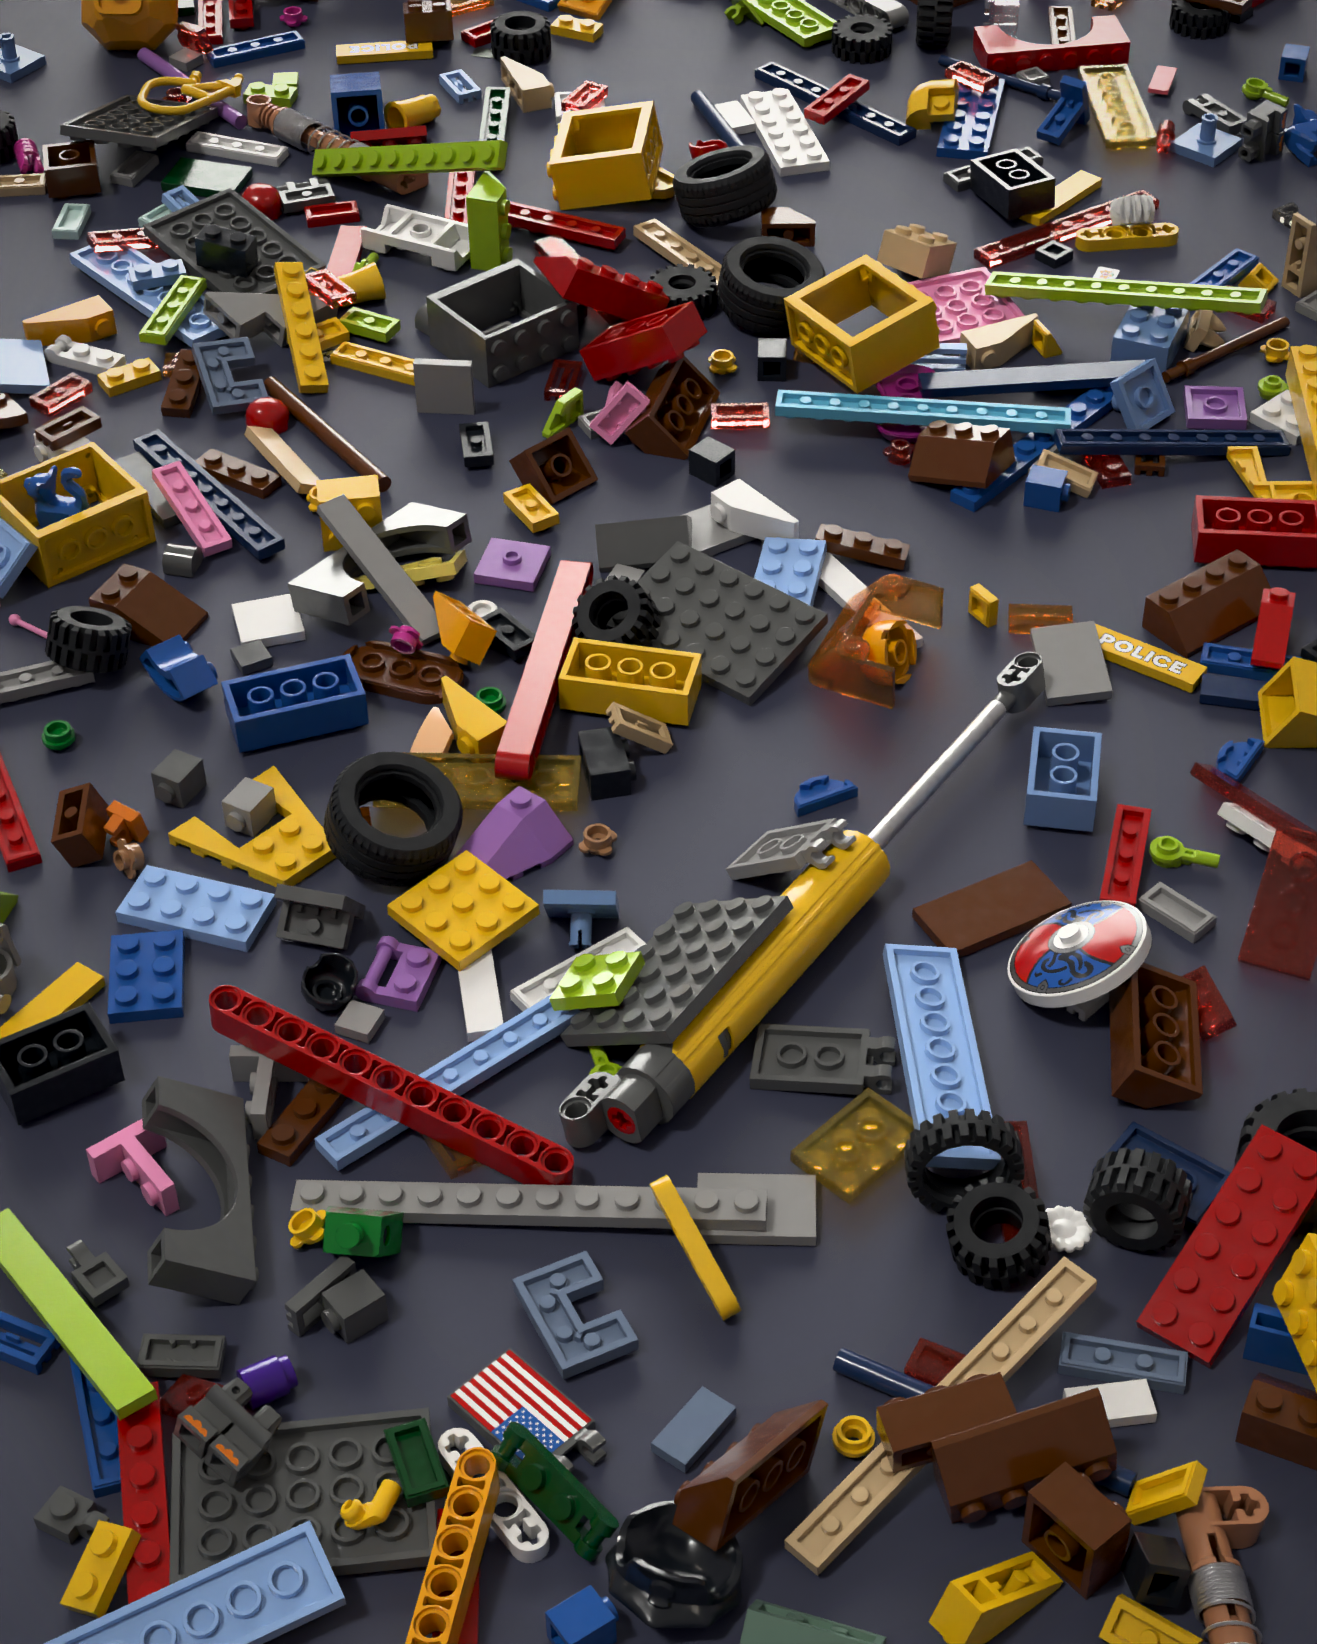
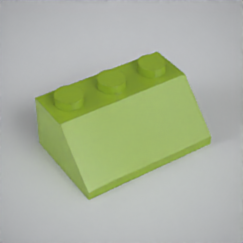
M484 171L467 195L466 204L471 269L488 271L512 261L513 249L509 247L512 228L511 224L508 223L510 201L507 200L506 188L490 171Z

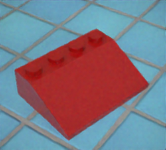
M569 256L535 257L533 261L562 298L627 320L665 310L670 301L669 297L662 291L663 287L652 280H649L648 283L643 282L637 276L628 272L625 275L619 274L608 265L599 267L584 257L575 259Z

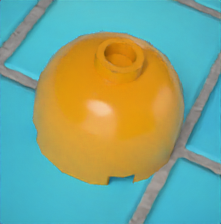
M905 620L876 622L866 629L857 646V657L864 672L878 683L904 684L912 675L906 673L910 665L916 664L917 644L913 630L906 629L904 624L907 622Z

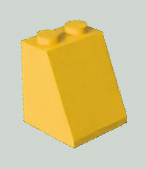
M1293 656L1258 691L1263 741H1265L1264 747L1317 748V662Z

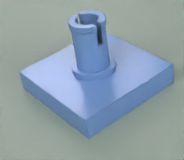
M0 34L1 80L13 83L46 65L45 55L16 45L14 34Z
M1206 113L1204 116L1202 115L1201 123L1196 124L1171 142L1170 151L1214 168L1241 147L1242 138L1216 129L1218 116Z
M1155 358L1144 361L1110 382L1114 393L1111 400L1112 406L1116 411H1121L1127 429H1149L1175 412Z
M543 890V905L548 917L570 918L569 947L579 949L580 934H582L583 949L592 946V918H619L620 904L616 891Z

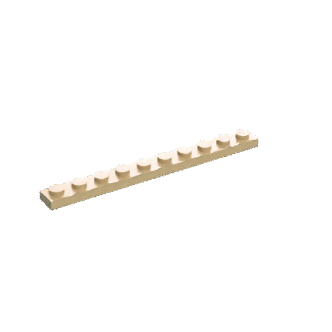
M1064 1256L937 1386L943 1385L948 1387L965 1382L968 1378L977 1374L991 1375L1001 1372L1004 1382H1006L1096 1290L1097 1280ZM881 1442L784 1540L785 1549L818 1576L926 1464L893 1473Z

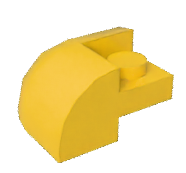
M957 79L930 80L918 85L911 92L908 99L906 124L916 130L931 129V122L955 121V110L958 108L959 96Z

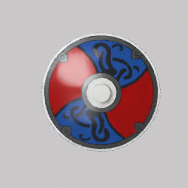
M1103 900L1079 904L1045 919L1019 941L1008 961V977L1017 995L1029 1004L1045 1008H1060L1081 1004L1115 989L1139 969L1151 948V931L1143 914L1128 903Z

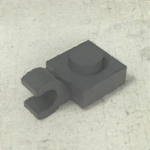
M81 1239L66 1247L72 1256L69 1259V1263L74 1268V1271L71 1272L73 1282L95 1308L129 1287L127 1275L106 1251L95 1257Z
M62 1485L58 1487L33 1518L38 1529L70 1545L79 1535L89 1540L98 1520L110 1521L109 1517L98 1512L95 1501Z

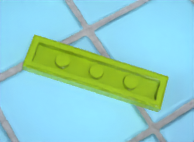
M180 275L139 332L140 342L167 345L207 288L206 279Z

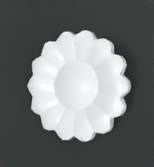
M1059 1205L1045 1210L1048 1215L1052 1247L1056 1251L1061 1252L1065 1250L1071 1253L1075 1249L1082 1250L1084 1244L1090 1242L1093 1230L1088 1225L1081 1211H1075L1071 1206L1062 1207Z

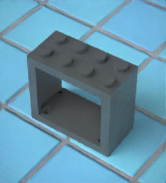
M514 259L426 296L430 345L450 360L472 361L473 377L488 388L579 348L577 303L562 298L548 279L519 259ZM517 314L523 318V320L489 335H485L480 331Z

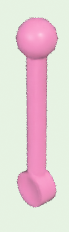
M18 614L9 616L8 621L12 626L19 625L47 639L48 632L21 620Z

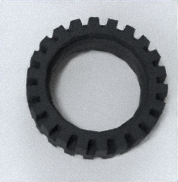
M955 1109L948 1111V1118H944L939 1113L933 1116V1124L928 1120L920 1123V1130L914 1129L910 1133V1139H907L905 1143V1173L911 1194L914 1198L919 1197V1202L925 1207L931 1203L932 1210L940 1212L943 1207L946 1209V1214L949 1208L954 1209L952 1202L957 1195L964 1197V1188L970 1184L974 1188L980 1186L979 1180L987 1178L988 1183L996 1182V1177H1005V1182L1009 1184L1013 1179L1018 1181L1024 1180V1156L1017 1131H1014V1127L1009 1121L1004 1123L1003 1117L997 1114L991 1119L989 1111L981 1110L979 1115L975 1116L974 1109H965L964 1115H958V1111ZM961 1146L985 1147L1003 1157L993 1169L981 1175L964 1179L946 1178L931 1172L925 1167L934 1156L947 1149Z

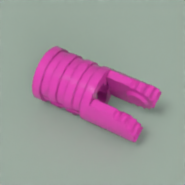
M28 138L18 140L14 144L13 150L21 174H26L27 171L33 170L34 174L44 173L34 141Z

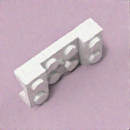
M387 204L384 208L381 224L376 229L361 228L362 248L373 250L376 253L386 254L392 247L400 250H409L423 256H431L432 266L455 272L470 258L468 224Z

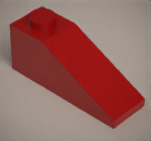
M1280 587L1263 589L1250 665L1281 669L1284 666L1296 593L1289 592L1287 589Z

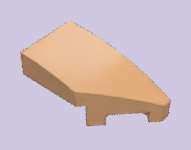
M433 707L427 715L413 742L410 754L428 762L443 765L451 743L455 738L439 708Z

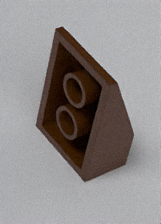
M126 563L88 598L90 607L110 611L129 621V624L132 625L130 640L152 647L179 634L186 641L208 618L207 611L149 570Z

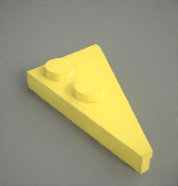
M465 549L458 550L450 561L442 562L441 557H431L400 566L413 583L419 586L424 584V580L436 578V582L454 579V575L467 562ZM366 575L354 578L357 581L363 582L366 590L375 588Z

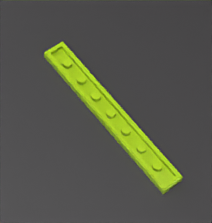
M9 1208L1 1211L0 1268L119 1420L157 1400L156 1390L17 1217Z

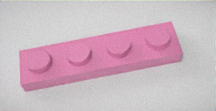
M180 460L152 470L153 480L197 547L202 549L204 557L232 548V538Z

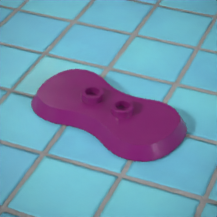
M909 364L875 383V386L881 396L922 398L918 385V373H931L935 371L929 367ZM894 423L875 424L884 438L901 443H916L918 435L928 427L925 425L905 426Z

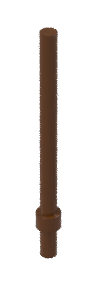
M1283 316L1199 356L1185 358L1177 362L1175 367L1162 373L1163 380L1170 382L1180 376L1187 377L1194 374L1196 369L1288 327L1290 321L1286 316Z

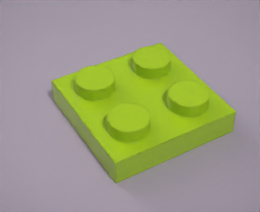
M615 951L611 954H583L576 957L549 998L553 1010L620 1006L645 965L641 951Z

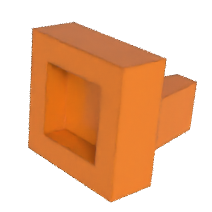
M116 800L106 808L110 819L103 828L105 832L112 835L109 840L111 845L118 848L117 841L122 838L126 840L127 844L132 840L142 843L149 835L140 812Z

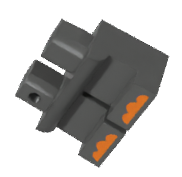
M1267 100L1247 112L1246 123L1241 126L1244 145L1239 147L1238 156L1248 162L1255 159L1263 163L1265 155L1271 153L1276 156L1282 153L1288 109Z
M239 1377L222 1388L216 1383L194 1407L190 1405L178 1415L173 1432L200 1459L206 1455L204 1463L232 1489L267 1453L271 1439L282 1421V1417L271 1406L265 1405L254 1416L243 1408L251 1400L253 1392Z

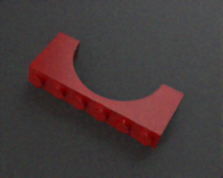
M1110 15L1092 17L1090 32L1086 36L1069 43L1053 45L1035 44L1018 40L1003 32L998 25L974 27L973 51L981 67L1009 75L1036 66L1044 72L1127 65L1131 42L1116 16Z

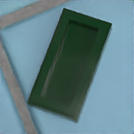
M425 1417L384 1429V1438L407 1507L410 1508L446 1497L449 1492V1485Z

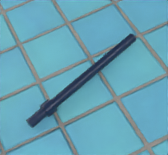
M945 55L939 57L938 63L940 65L978 77L996 76L1000 79H1005V85L1036 94L1040 99L1058 101L1061 98V91L1053 89V86L1044 83L1038 85Z

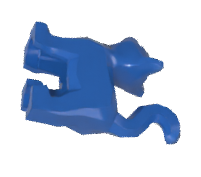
M1294 104L1295 115L1293 124L1284 130V143L1300 161L1310 167L1317 164V158L1313 155L1317 150V114L1313 110L1303 109L1299 104Z
M55 465L50 468L48 473H37L33 477L25 479L24 487L28 495L35 501V515L41 529L91 508L87 501L85 490L73 480V478L82 477V472L79 468L68 467L64 468L61 472V483L64 489L74 497L57 495L55 493L57 466Z

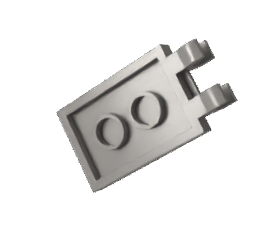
M836 818L769 830L731 863L726 870L732 880L797 870L801 869L806 863H810L818 869H825L836 859L834 855L826 856L822 853L827 846L833 844L837 848L845 850L857 838L855 835L846 836L842 832V828L848 824L845 819L837 820Z

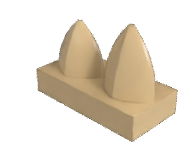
M1199 309L1195 311L1190 320L1184 348L1194 353L1199 344L1213 349L1225 344L1224 340L1216 332L1226 331V328L1222 321L1213 313V310Z

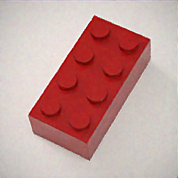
M691 301L610 326L579 352L594 381L604 378L607 381H611L625 372L627 375H632L646 366L648 369H653L664 361L668 360L669 363H674L685 356L683 352L696 347L700 343L699 339L708 331L694 302Z
M1195 495L1191 522L1194 562L1210 564L1238 549L1260 565L1268 567L1317 568V500Z

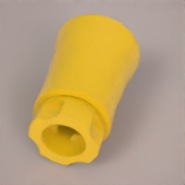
M419 95L414 98L387 103L384 109V118L388 128L421 126L440 116L441 107L435 95Z
M375 262L346 275L333 278V281L323 283L325 296H338L340 298L338 307L344 308L357 303L386 299L383 280Z

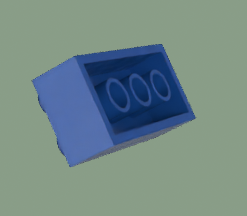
M350 654L221 682L225 711L239 753L369 724L366 693Z

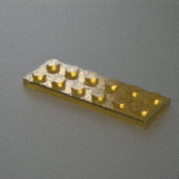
M1128 65L1078 66V78L1087 82L1089 106L1105 148L1120 150L1129 147L1144 149L1156 146L1157 135Z
M407 753L428 761L445 774L460 796L462 809L492 810L504 797L518 786H521L545 799L553 811H578L582 769L581 755H539L531 781L495 778L496 754ZM373 801V807L407 808L400 803L391 801Z

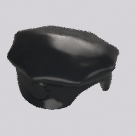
M674 1501L653 1503L629 1514L619 1531L616 1544L608 1551L605 1557L608 1570V1592L650 1628L710 1627L726 1613L739 1606L742 1600L740 1577L743 1569V1555L736 1536L715 1552L672 1524L677 1507Z

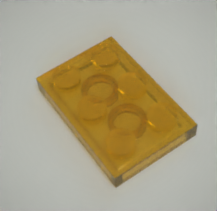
M868 1087L792 1149L790 1161L807 1174L816 1175L818 1182L847 1203H850L904 1157L905 1143L907 1139H910V1133L914 1130L912 1117Z

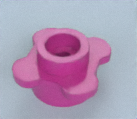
M297 6L285 8L283 10L284 15L279 17L280 21L286 22L289 27H298L301 25V22L308 20L307 16L302 14V9Z
M402 625L400 628L398 626L390 627L389 632L393 634L390 645L394 650L403 654H412L415 652V649H422L423 643L419 640L420 633L407 625Z

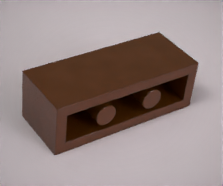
M1001 1372L991 1375L977 1374L959 1384L948 1387L943 1385L935 1386L928 1389L924 1394L910 1398L896 1397L876 1407L877 1431L893 1473L933 1462L931 1441L1017 1414Z

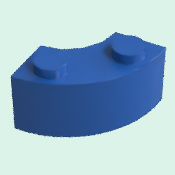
M180 634L146 649L139 657L143 667L154 683L168 697L175 701H183L218 684V675L213 664L209 661L207 662L204 655L194 653L189 643L184 641Z

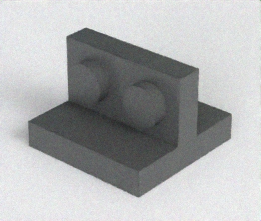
M277 883L274 898L283 901L276 937L347 951L354 918L363 920L366 906L345 895Z

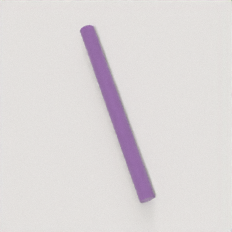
M143 47L138 51V59L161 76L189 78L148 48ZM223 100L209 105L218 107V116L235 128L243 129L247 125V117Z

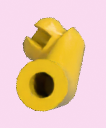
M385 1479L379 1486L372 1501L362 1504L359 1499H349L342 1505L340 1516L345 1520V1525L348 1528L357 1531L381 1524L387 1520L402 1488L398 1483Z

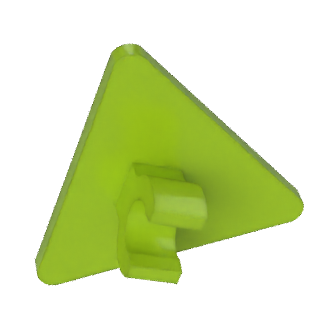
M731 0L732 6L724 12L729 20L732 19L736 25L742 22L744 15L760 26L764 24L747 0Z

